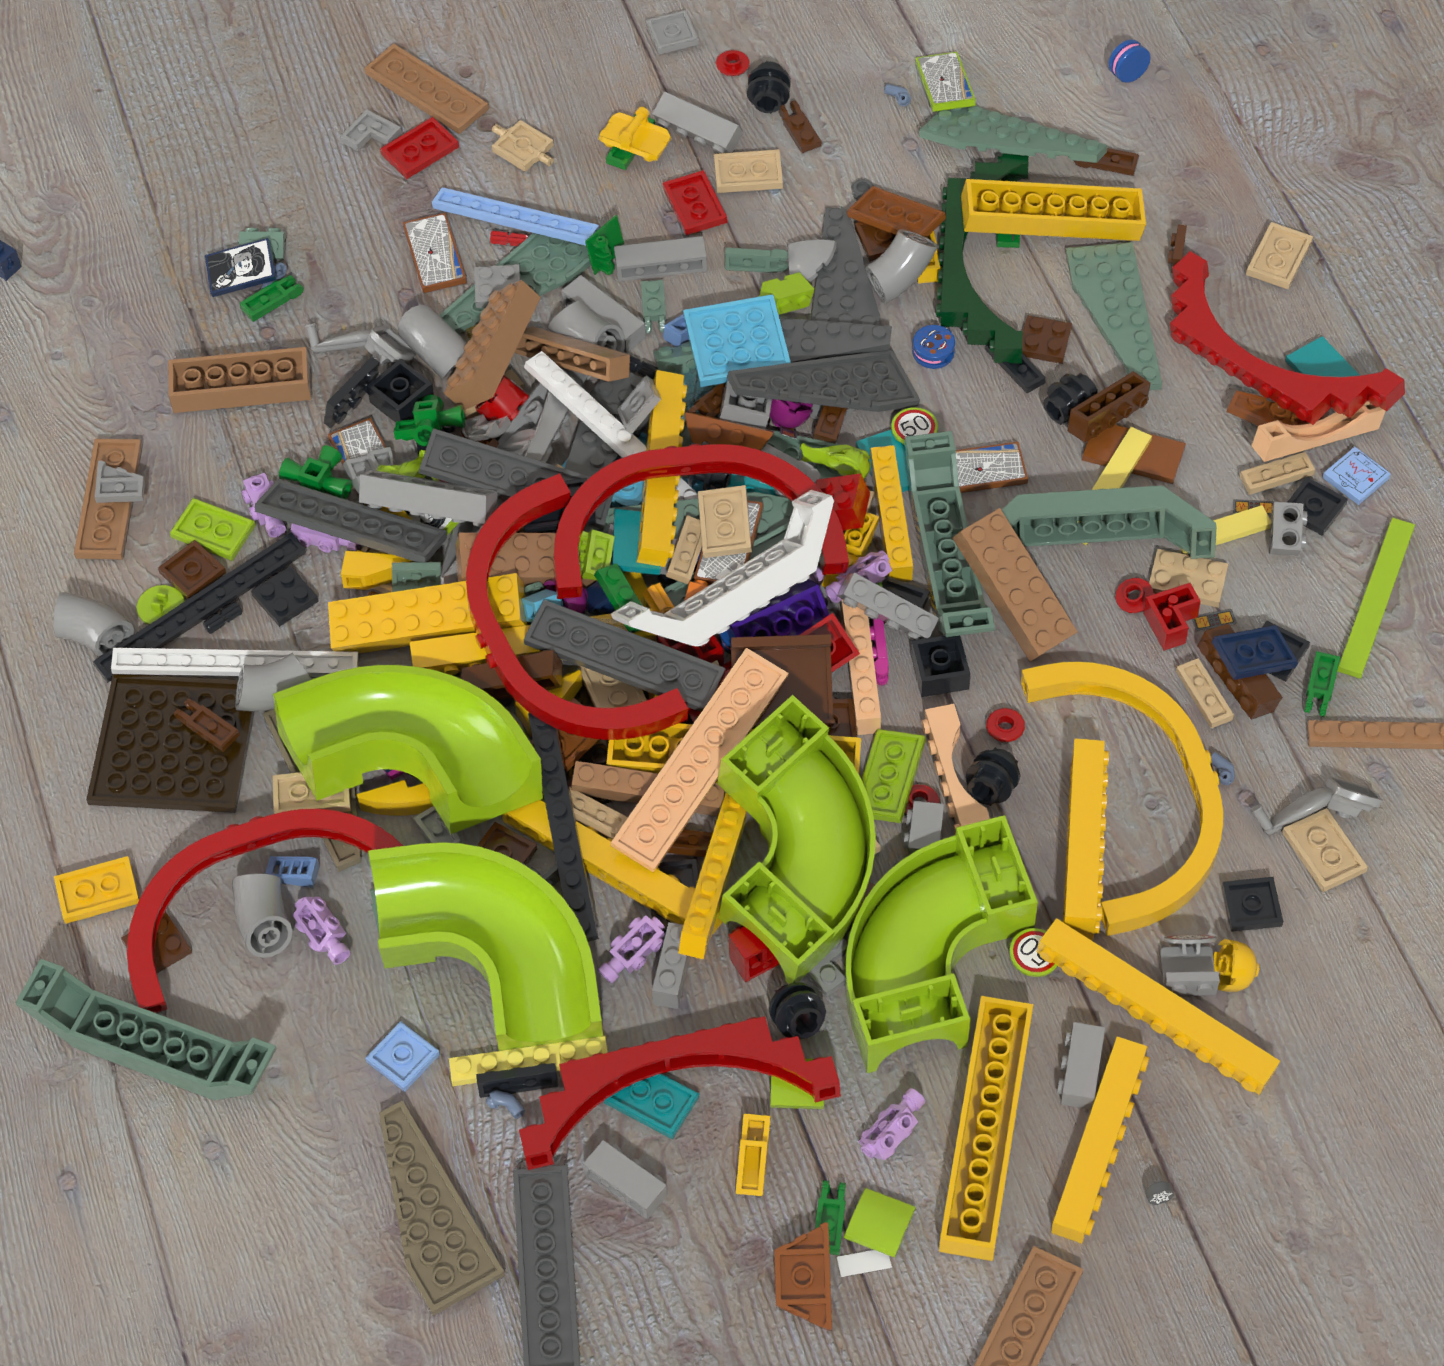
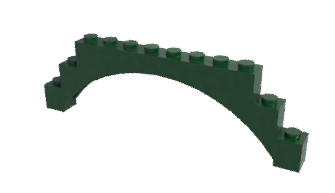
M1002 153V156H998L997 163L975 162V171H970V178H948L947 187H943V200H947V202L942 203V211L946 214V220L941 223V233H945V236H940V250H944V253H939L940 266H943V270H938V283H942V287L937 288V300H941V304L936 306V317H941V326L963 327V335H967V345L990 344V353H994V363L1022 364L1023 331H1016L991 312L971 285L963 261L964 244L968 232H964L961 194L966 179L1013 182L1028 179L1029 156Z

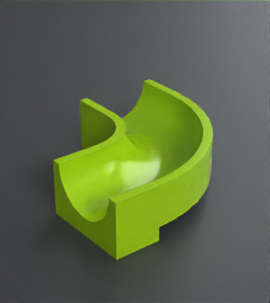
M373 665L330 673L273 694L278 734L317 801L342 792L347 788L350 789L363 784L362 773L381 769L398 770L415 776L427 786L430 801L450 834L543 799L541 758L519 724L488 693L453 675L415 666Z
M793 695L721 759L717 782L728 795L759 823L766 835L769 853L762 863L759 861L723 894L719 919L725 925L729 921L737 922L754 933L776 957L784 971L785 981L788 984L801 981L833 950L853 924L862 905L872 873L876 838L870 800L863 781L854 765L843 750L828 735L829 727Z
M1005 815L956 827V834L954 836L929 844L902 859L876 883L860 907L850 932L846 951L845 994L851 1027L867 1073L877 1071L880 1063L893 1052L920 1041L945 1039L954 1042L957 1050L968 1047L970 1017L955 974H952L955 965L967 952L978 946L1015 937L1023 930L1035 928L1038 901Z
M424 843L368 851L378 913V947L384 968L436 962V957L439 956L457 958L474 966L484 976L490 987L499 1051L603 1036L595 968L587 938L576 915L567 902L539 874L519 861L499 852L461 843Z

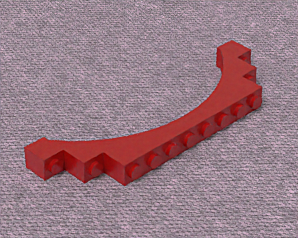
M1190 251L1172 267L1174 283L1179 287L1171 295L1172 309L1178 315L1170 322L1172 339L1176 343L1188 347L1192 353L1201 355L1210 364L1222 368L1229 376L1238 378L1247 387H1252L1259 391L1263 397L1275 401L1282 409H1288L1300 420L1314 425L1331 407L1338 414L1351 418L1367 401L1387 412L1405 394L1404 379L1387 368L1379 373L1362 376L1323 377L1289 371L1253 356L1225 333L1209 308L1205 295V279L1209 276L1208 262Z
M763 1016L759 1018L752 1017L746 1021L733 1024L726 1023L720 1027L707 1030L700 1029L686 1035H674L668 1039L656 1042L649 1041L643 1045L630 1048L623 1047L613 1052L597 1053L583 1059L568 1060L565 1063L559 1064L564 1091H553L539 1096L545 1123L539 1125L532 1124L526 1128L519 1129L527 1169L531 1170L554 1164V1155L576 1124L608 1097L640 1080L669 1071L693 1067L739 1068L778 1077L813 1096L815 1102L841 1097L840 1081L832 1056L818 1057L806 1062L798 1036L784 1037L772 1042L766 1018Z

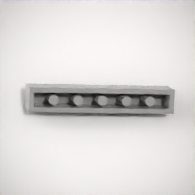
M374 470L360 474L359 502L368 504L370 508L389 507V511L393 512L406 510L410 511L411 515L429 514L434 519H444L447 517L452 518V521L457 523L470 521L475 526H483L497 509L498 491L459 486L452 483Z

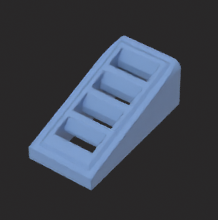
M683 314L664 326V340L675 347L689 342Z
M270 856L265 874L280 877L283 884L314 888L320 865L318 858ZM275 865H280L278 873L273 874ZM285 866H288L287 874H283ZM294 868H298L296 874H292ZM303 869H307L306 874H302Z

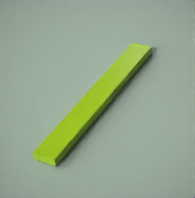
M1392 517L1337 672L1359 679L1362 678L1415 524Z

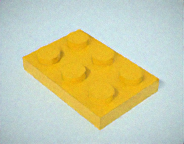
M128 856L54 876L65 924L132 906L139 902L136 883Z

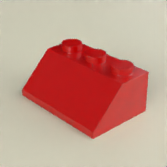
M833 613L800 634H831V672H834L860 654Z

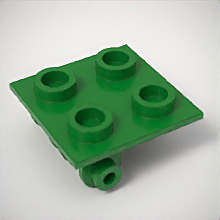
M617 215L585 241L594 275L599 271L604 272L606 275H611L614 272L615 266L612 263V260L615 258L614 246L624 245Z

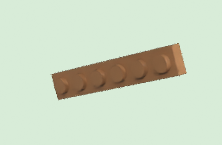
M1308 720L1307 723L1309 747L1444 749V723Z

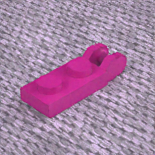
M877 618V620L873 619V626H870L871 641L874 640L875 646L872 647L875 661L876 681L878 685L882 686L888 682L889 665L884 623Z

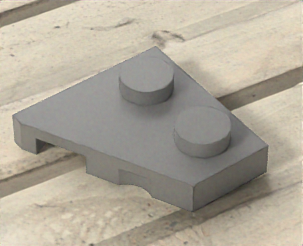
M98 461L95 488L96 503L144 501L145 480L143 476L128 473L120 467L114 469L107 466L106 462Z

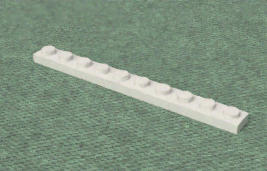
M541 351L525 362L524 368L622 458L647 450V446L636 436L627 432L613 415L544 352ZM680 478L678 486H675V489L679 490L677 501L698 499V493Z
M113 648L111 671L112 674L239 676L243 664H268L278 661L293 652L310 677H321L337 671L358 667L359 656L358 652Z

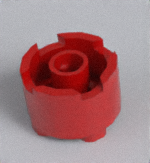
M503 375L493 398L477 404L475 408L488 421L508 416L509 420L512 421L520 412L517 407L523 405L529 395L515 382Z

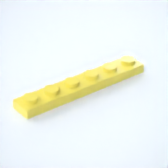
M602 1036L449 1058L452 1086L477 1083L476 1074L487 1071L537 1066L542 1063H555L557 1072L560 1071L559 1064L565 1063L568 1060L583 1059L597 1053H608L606 1037Z

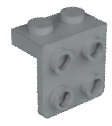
M1200 946V954H1196L1195 947H1186V955L1181 953V947H1163L1161 949L1162 982L1165 988L1178 996L1217 994L1220 980L1219 972L1214 971L1212 948Z

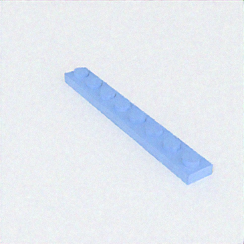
M443 187L432 201L433 209L585 246V241L600 229L597 224Z

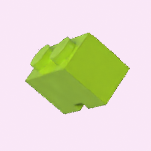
M798 272L785 276L782 281L776 278L763 282L759 297L773 294L778 315L809 307L814 288Z

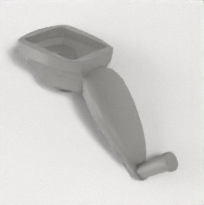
M316 323L305 325L311 345L310 348L314 353L365 347L380 365L390 361L397 362L399 359L410 361L416 355L398 334L385 326L343 334L319 343L315 327Z
M1329 777L1326 788H1316L1297 798L1281 810L1272 821L1267 817L1261 804L1254 806L1250 811L1259 821L1263 832L1271 835L1325 806L1335 810V814L1350 819L1351 816L1356 817L1362 810L1370 812L1373 808H1380L1382 798L1368 787Z

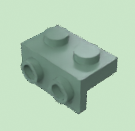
M246 228L245 231H239V246L269 238L273 259L284 260L287 235L281 232V229L268 228V232H259L258 228Z
M690 342L683 343L679 347L664 346L657 351H653L654 361L658 370L682 374L684 377L698 375Z
M440 562L392 563V592L441 585Z

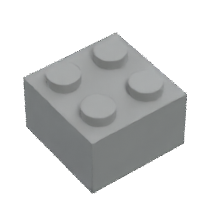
M727 380L719 419L766 429L772 399L735 395Z

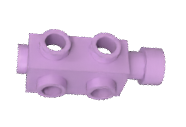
M265 473L243 480L245 490L241 491L245 504L251 503L252 507L249 508L253 521L258 520L260 525L265 524V529L272 538L283 535L286 531L283 520L255 512V503L274 484L273 480L268 481Z
M293 523L291 525V532L303 547L314 545L318 546L321 551L329 553L331 550L339 551L341 545L347 546V549L359 551L362 546Z
M879 551L878 553L870 552L865 557L858 558L857 562L849 567L846 573L839 574L836 577L838 582L834 581L825 588L829 599L834 603L842 600L837 597V594L847 574L856 573L875 584L883 581L885 576L892 571L887 554L884 551Z
M320 896L299 899L295 903L296 911L293 913V917L297 921L295 927L300 932L306 933L310 939L308 942L309 946L318 952L328 951L327 955L334 965L346 961L351 952L344 943H340L346 932L340 925L339 920L328 909L326 902Z
M645 915L642 919L640 917L634 919L629 925L630 931L624 937L619 935L611 943L610 947L612 949L609 952L613 958L608 963L604 962L597 969L599 973L609 983L613 984L619 978L618 974L623 969L629 974L633 970L638 971L646 963V957L652 951L655 953L663 946L665 933L662 930L665 926L656 917L650 919ZM646 935L653 936L648 942L644 941ZM628 953L635 954L630 960L626 959Z
M909 1088L902 1096L903 1100L899 1105L891 1104L887 1110L881 1111L878 1120L872 1127L862 1133L861 1139L858 1142L862 1146L861 1151L867 1157L886 1160L894 1154L895 1148L901 1141L912 1133V1129L918 1123L912 1113L918 1111L925 1103L924 1097L918 1091Z

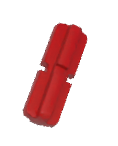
M494 230L490 234V242L492 244L508 245L510 243V246L517 247L528 238L527 234L511 232L510 235L508 232Z

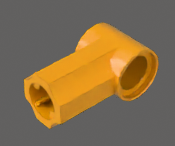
M660 582L648 587L642 593L649 607L655 612L664 614L674 608Z

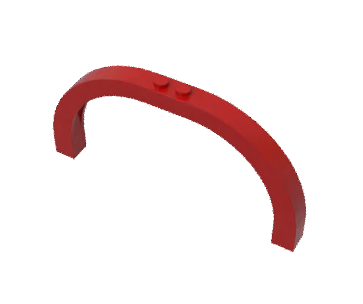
M692 444L687 447L668 446L663 449L639 452L616 460L592 475L573 495L562 514L555 537L553 560L557 599L582 596L578 546L583 530L592 514L606 499L629 485L660 477L729 473L761 481L781 492L791 502L810 490L823 492L808 476L785 460L757 449L738 445ZM833 507L820 554L822 575L846 573L849 564L843 529Z
M559 473L524 488L500 505L480 529L473 543L467 565L466 589L468 609L472 624L477 633L475 635L476 642L480 649H485L487 653L485 658L490 669L494 668L505 688L513 698L533 716L556 729L569 734L600 740H621L646 736L688 720V707L677 688L638 704L616 708H597L564 700L544 689L528 675L516 658L490 606L487 594L489 574L498 553L505 543L531 521L566 507L570 501V490Z
M297 809L265 817L257 816L241 825H229L224 830L206 836L189 845L170 859L152 878L135 908L130 923L127 941V961L130 980L138 1006L154 1013L168 1010L155 965L157 932L162 917L175 895L194 876L206 868L228 858L274 843L303 837H319L342 841L368 854L370 850L400 847L403 845L387 831L363 818L326 809Z

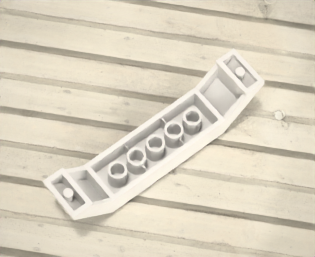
M810 490L792 501L794 509L782 541L663 614L650 611L644 606L629 602L611 613L612 618L630 627L692 646L706 644L711 636L727 631L730 628L729 625L735 621L746 619L751 611L756 608L765 607L770 603V599L787 593L790 590L789 587L810 578L809 575L816 571L834 503L832 495Z

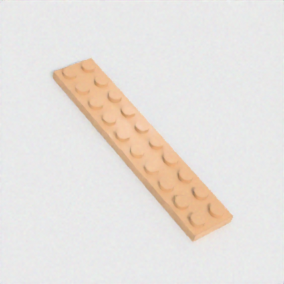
M746 648L611 841V846L654 873L718 780L721 759L750 733L788 678L789 673Z

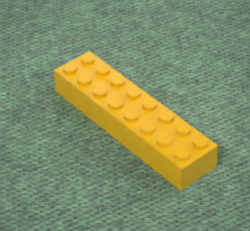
M966 179L961 194L964 232L1140 241L1146 226L1142 189Z
M517 573L489 577L487 586L488 599L501 629L526 626L527 620L522 598H525L524 582ZM466 581L328 602L330 642L333 651L358 652L360 654L410 646L412 641L476 633L468 609Z
M1074 738L1070 771L1063 923L1093 941L1094 933L1099 934L1102 917L1101 899L1103 895L1102 876L1104 872L1103 854L1105 850L1104 832L1106 827L1105 809L1107 805L1106 788L1108 783L1107 766L1109 751H1104L1105 741Z

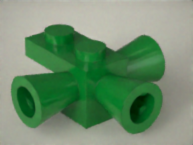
M436 395L425 396L422 401L415 402L413 409L414 419L396 421L393 431L395 440L409 441L414 439L419 445L427 446L433 428L442 431L443 426L465 428L463 405L443 410L444 403L440 397Z
M327 445L322 447L318 460L308 457L302 466L287 457L282 462L279 470V478L281 480L296 481L300 483V486L322 493L328 492L335 497L345 500L348 499L353 485L351 479L332 477L331 470L342 460V455L337 449Z

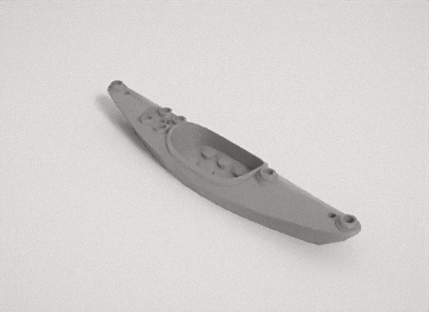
M560 367L581 387L586 380L592 377ZM539 383L520 407V412L511 421L509 428L497 440L499 442L497 448L546 463L553 450L551 444L560 437L561 432L559 429L570 418V414L568 413L569 409ZM497 497V508L507 500ZM466 521L459 523L453 529L441 570V585L458 582L455 547L458 534L479 533L483 526H475L473 522Z

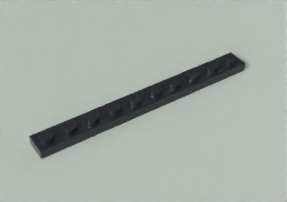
M292 532L114 648L161 649L306 554V549ZM113 648L93 661L94 667L107 683L112 680L113 676L111 671Z
M528 713L534 748L541 758L542 789L563 897L576 915L587 941L598 940L599 936L558 729Z

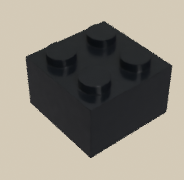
M401 359L367 385L370 403L395 423L396 421L412 420L414 418L413 409L415 402L422 401L427 395H434L432 383Z
M960 635L951 637L939 636L912 641L911 659L921 697L969 690L970 670Z

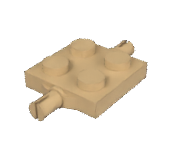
M521 120L508 129H504L498 124L493 126L492 132L500 136L499 140L492 145V152L524 172L538 161L543 162L549 167L553 164L554 159L546 155L554 146L551 138Z

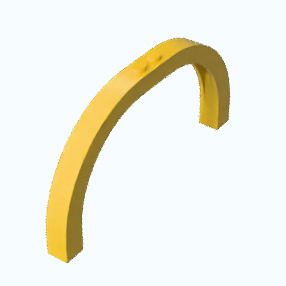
M1060 662L1023 669L1021 686L1027 703L1066 695L1106 697L1127 704L1145 714L1165 732L1174 745L1199 811L1200 836L1197 845L1186 863L1173 876L1158 886L1134 895L1101 902V921L1107 936L1136 930L1163 920L1189 902L1207 880L1218 854L1223 830V805L1218 787L1219 777L1217 772L1211 768L1209 751L1204 749L1195 726L1178 703L1156 685L1136 674L1113 666L1090 662Z

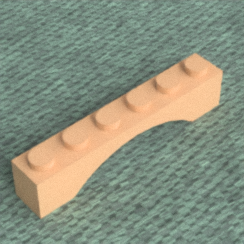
M1367 401L1351 418L1335 412L1317 421L1314 425L1310 423L1288 425L1278 420L1258 426L1252 448L1266 462L1377 430L1386 411L1380 407L1373 406L1370 401Z
M842 599L841 617L843 629L860 653L849 661L857 735L876 734L877 729H881V713L869 619L864 614L865 611L858 607L852 608L845 605Z
M949 704L925 709V719L921 720L922 730L924 734H928L930 739L928 740L930 755H935L934 768L936 775H941L942 782H940L943 797L947 796L949 801L947 803L949 818H954L955 825H953L955 835L956 827L988 820L990 817L987 808L966 792L954 771L952 754L960 736V721L955 705Z

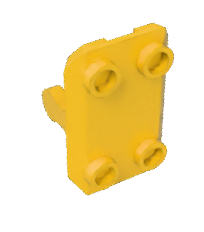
M639 107L636 110L635 117L620 112L612 115L605 129L599 134V140L607 147L614 146L642 156L645 161H657L671 140L667 129L650 123L648 121L649 111L644 107Z

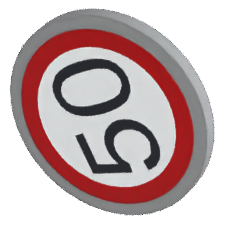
M1175 935L1164 937V942L1181 944V953L1184 955L1187 954L1186 944H1195V953L1200 954V943L1217 941L1216 936Z

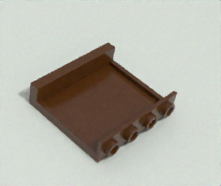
M831 634L731 638L732 668L744 650L748 648L789 673L788 678L753 729L760 725L792 695L827 727L834 726L830 650Z

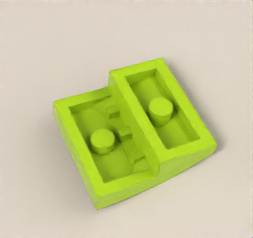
M593 529L589 533L583 531L578 546L582 579L597 580L594 576L596 571L610 566L615 536Z
M805 1058L806 1062L813 1060V1059ZM771 1075V1108L824 1109V1101L815 1102L810 1094Z
M865 1188L844 1238L895 1258L904 1240L905 1232L914 1216L916 1207Z

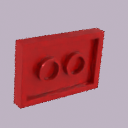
M431 117L380 148L381 155L406 179H409L458 149L459 141L434 117Z
M704 170L663 182V190L685 235L727 223V216Z

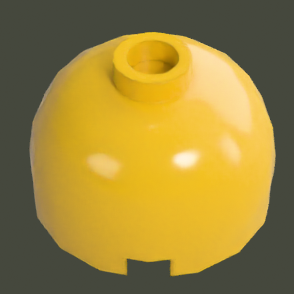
M1229 939L1220 941L1218 944L1222 946L1220 952H1214L1213 954L1214 971L1219 972L1220 980L1217 990L1239 992L1248 988L1259 973V964L1253 950L1247 944Z

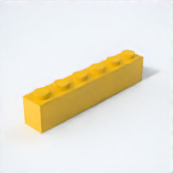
M894 445L873 447L870 453V466L883 551L887 554L892 569L887 576L902 582L912 581L913 561Z

